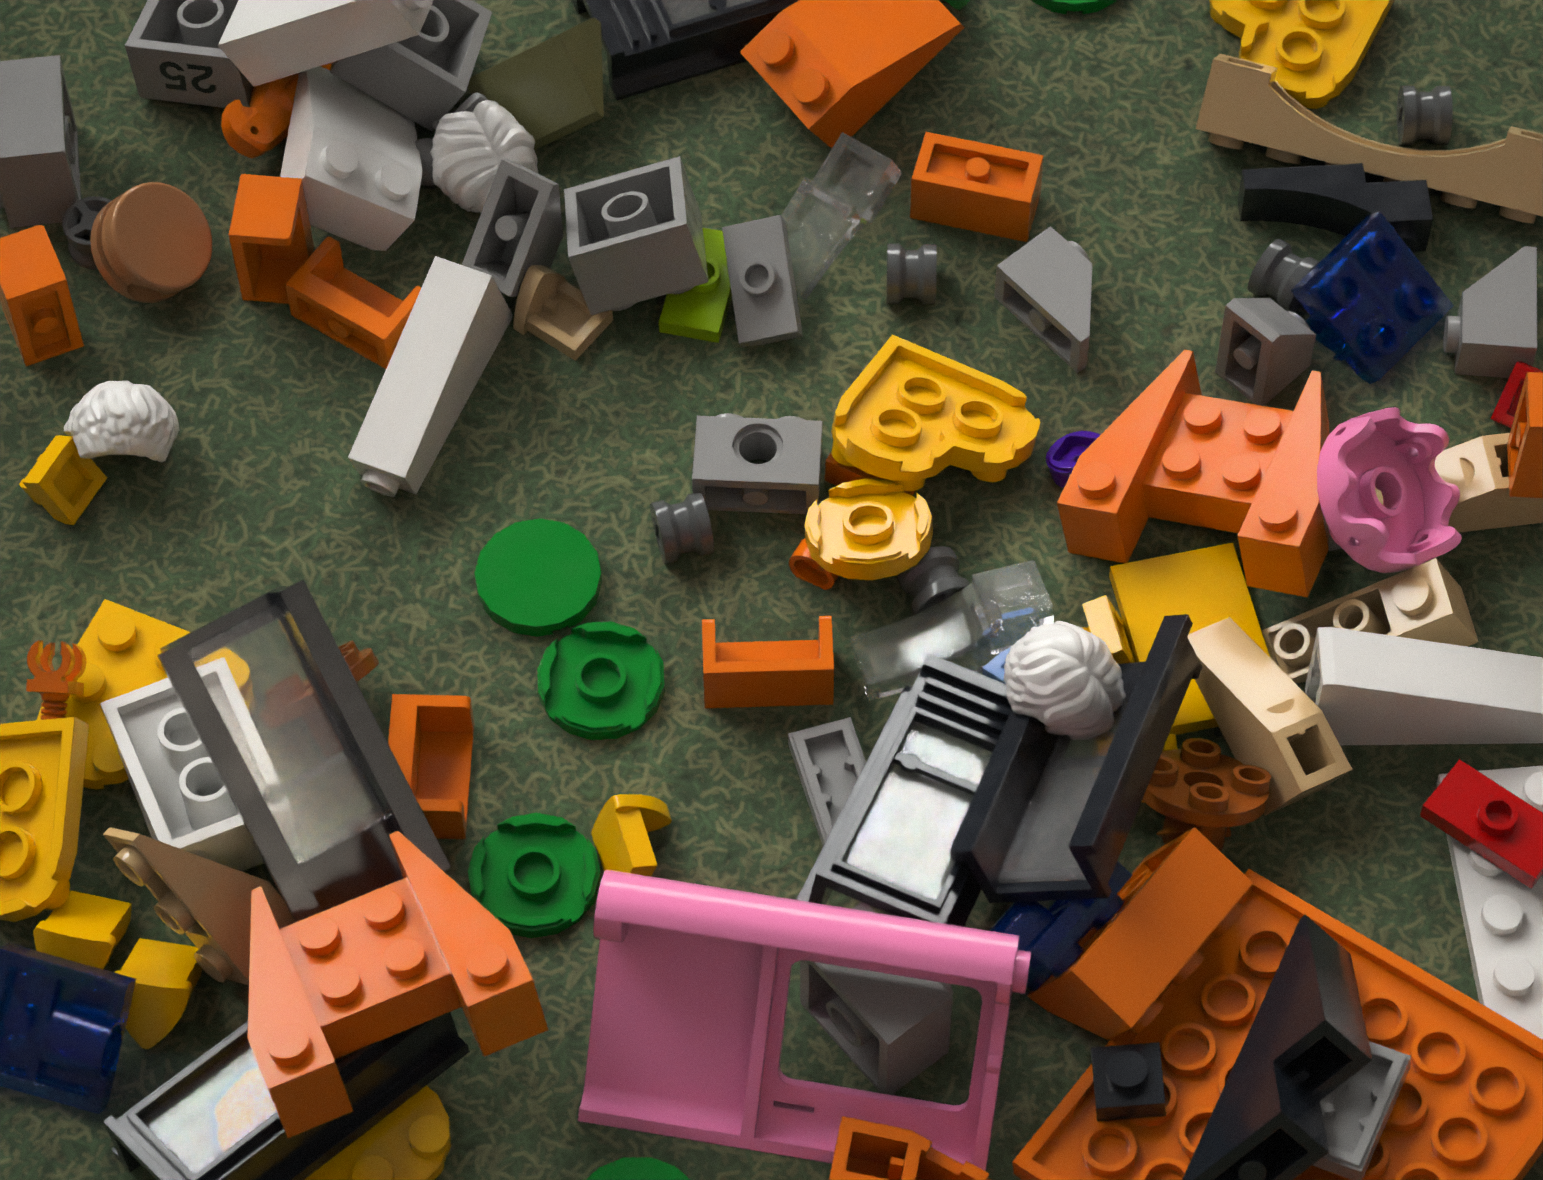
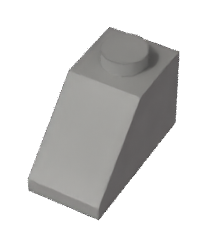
M507 158L502 159L462 265L492 275L500 292L509 297L518 296L528 268L531 265H543L551 268L562 240L563 229L559 184Z
M1050 226L996 266L994 298L1077 373L1087 367L1090 339L1092 263L1079 244L1074 241H1067Z
M1524 246L1462 292L1457 316L1446 317L1443 339L1444 353H1455V374L1509 378L1518 361L1533 366L1537 351V247Z
M1234 298L1225 305L1215 373L1255 405L1265 406L1310 366L1316 334L1301 316L1291 311L1287 312L1271 298Z

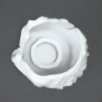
M485 100L478 103L473 112L449 113L439 120L435 136L432 139L433 148L430 152L433 159V182L436 186L440 187L442 192L453 203L459 204L466 211L482 213L502 159L507 158L538 174V161L534 150L535 140L533 136L498 102Z
M107 381L96 385L70 411V417L64 426L65 434L73 437L80 458L90 459L104 455H137L140 457L146 456L159 462L166 461L180 430L175 411L159 392L149 385L133 384L129 381Z
M1056 621L1055 623L1032 627L1030 632H1027L1024 637L1010 648L1006 656L1003 680L1006 684L1007 699L1014 713L1037 718L1046 725L1045 729L1047 732L1061 736L1068 735L1072 740H1087L1106 733L1111 729L1114 724L1113 712L1123 704L1126 694L1121 678V668L1113 659L1107 644L1101 638L1079 626Z

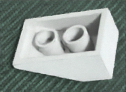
M319 66L300 72L280 177L302 179L311 226L368 249L386 251L415 221L423 172L420 153L415 145L417 141L415 123L413 120L333 75L328 69Z
M224 657L196 667L261 794L264 793L265 787L269 784L280 785L278 776ZM169 678L100 703L152 839L239 871H245L264 863ZM284 794L281 802L277 804L267 803V806L290 850L293 851L300 847L291 805L286 794Z

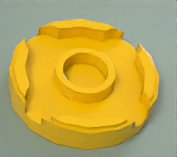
M864 478L841 483L828 490L829 498L823 500L819 505L816 499L808 508L804 527L806 544L811 558L824 570L846 579L877 580L896 576L917 565L930 550L933 524L927 502L917 492L916 498L905 493L904 485L885 479Z

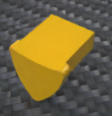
M619 794L608 799L601 809L591 832L604 872L605 870L652 876L657 867V862L647 832L661 829L671 823L672 819L665 802L652 796L640 794Z
M70 890L66 902L61 907L55 908L46 921H40L35 927L33 935L38 958L51 984L63 999L72 1000L84 992L106 967L115 947L128 929L131 920L132 903Z
M139 938L121 970H116L109 979L110 993L116 1012L129 1034L143 1049H150L160 1042L174 1028L183 1015L202 972V968L194 958V954L199 950L197 947Z

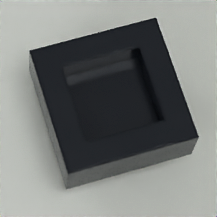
M1159 1042L1091 1047L1097 1121L1166 1116Z

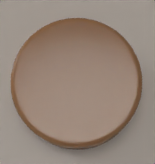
M142 183L114 198L97 214L91 230L92 256L101 276L119 294L138 302H160L193 285L206 271L212 255L211 230L202 210L182 190L165 183Z

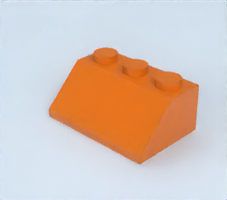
M1195 827L1147 855L1030 991L1027 997L1048 1012L1106 1040L1129 1029L1135 1034L1140 1033L1163 1009L1164 1004L1158 999V996L1172 981L1175 985H1180L1202 963L1205 956L1198 949L1212 933L1217 938L1220 937L1243 914L1245 908L1238 901L1252 886L1253 882Z

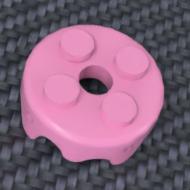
M1392 407L1349 419L1339 424L1327 436L1320 451L1317 466V492L1321 511L1334 542L1354 561L1366 569L1380 573L1401 572L1441 556L1456 548L1461 542V534L1454 527L1448 526L1451 513L1460 498L1459 488L1455 484L1444 481L1435 468L1436 457L1448 447L1449 443L1448 434L1443 428L1434 424L1409 422L1400 416L1399 408ZM1375 488L1382 492L1383 505L1377 498Z

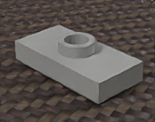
M781 215L722 227L739 344L742 347H749L803 337L786 220Z
M851 717L788 734V745L822 846H824L866 764ZM879 800L854 848L889 839V827Z
M1370 1041L1372 1061L1320 1101L1329 1153L1314 1163L1313 1166L1351 1180L1363 1179L1411 1067L1410 1055Z

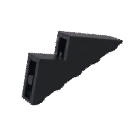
M1306 915L1301 917L1182 1180H1294L1329 1153L1320 1101L1370 1063L1372 1056L1351 954Z

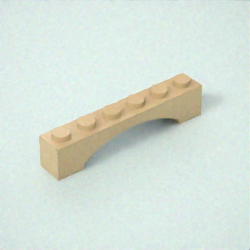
M1219 54L1212 61L1196 129L1209 132L1208 141L1213 144L1232 149H1243L1244 141L1267 147V157L1292 164H1300L1302 156L1324 161L1325 165L1363 163L1364 172L1384 176L1383 182L1426 180L1428 188L1442 191L1440 200L1452 205L1476 208L1477 201L1479 200L1501 206L1499 215L1515 221L1535 223L1536 215L1543 217V134L1511 126L1505 139L1490 144L1452 150H1422L1383 144L1340 129L1306 109L1275 80L1278 69L1276 67L1224 54Z

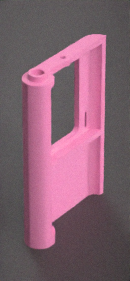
M605 870L600 883L594 917L595 939H600L585 1084L578 1121L832 1163L841 1117L845 1116L912 1130L932 1141L931 1147L963 1165L968 1161L986 1171L1012 992L1025 994L1029 974L1031 952L1018 950L1020 936ZM806 960L976 989L982 996V1006L968 1100L961 1105H949L786 1077L780 1069V1058L792 965L797 961Z

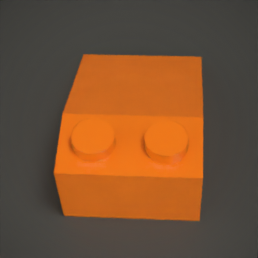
M799 0L782 10L740 53L802 123L834 150L845 144L965 27L940 0Z

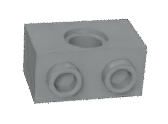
M731 413L719 414L717 416H697L692 488L693 493L701 492L707 510L807 514L808 508L816 499L819 505L822 421L805 420L796 416H785L778 419L743 418L740 415ZM760 459L768 462L762 464L750 463L749 461Z

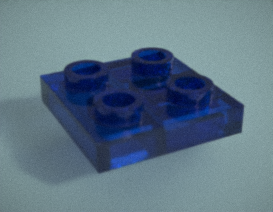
M1380 211L1367 216L1291 290L1310 314L1305 321L1316 334L1315 341L1317 340L1336 354L1333 359L1336 361L1346 360L1355 373L1369 384L1379 381L1454 306Z
M1117 861L1108 883L1112 890L1109 898L1055 900L1048 909L1036 901L1013 902L989 931L1020 936L1018 950L1031 952L1027 987L1034 992L1051 975L1055 978L1059 977L1083 951V947L1077 942L1092 928L1099 930L1121 908L1124 900L1117 893L1133 875Z
M10 943L0 948V1086L100 1114L103 1112L111 1095L136 979Z

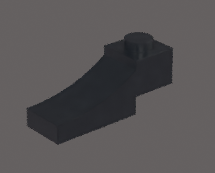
M1363 163L1242 170L1237 201L1240 221L1286 222L1328 230L1364 244L1366 254L1383 253L1391 259L1407 258L1418 251H1426L1433 215L1426 180L1366 183Z

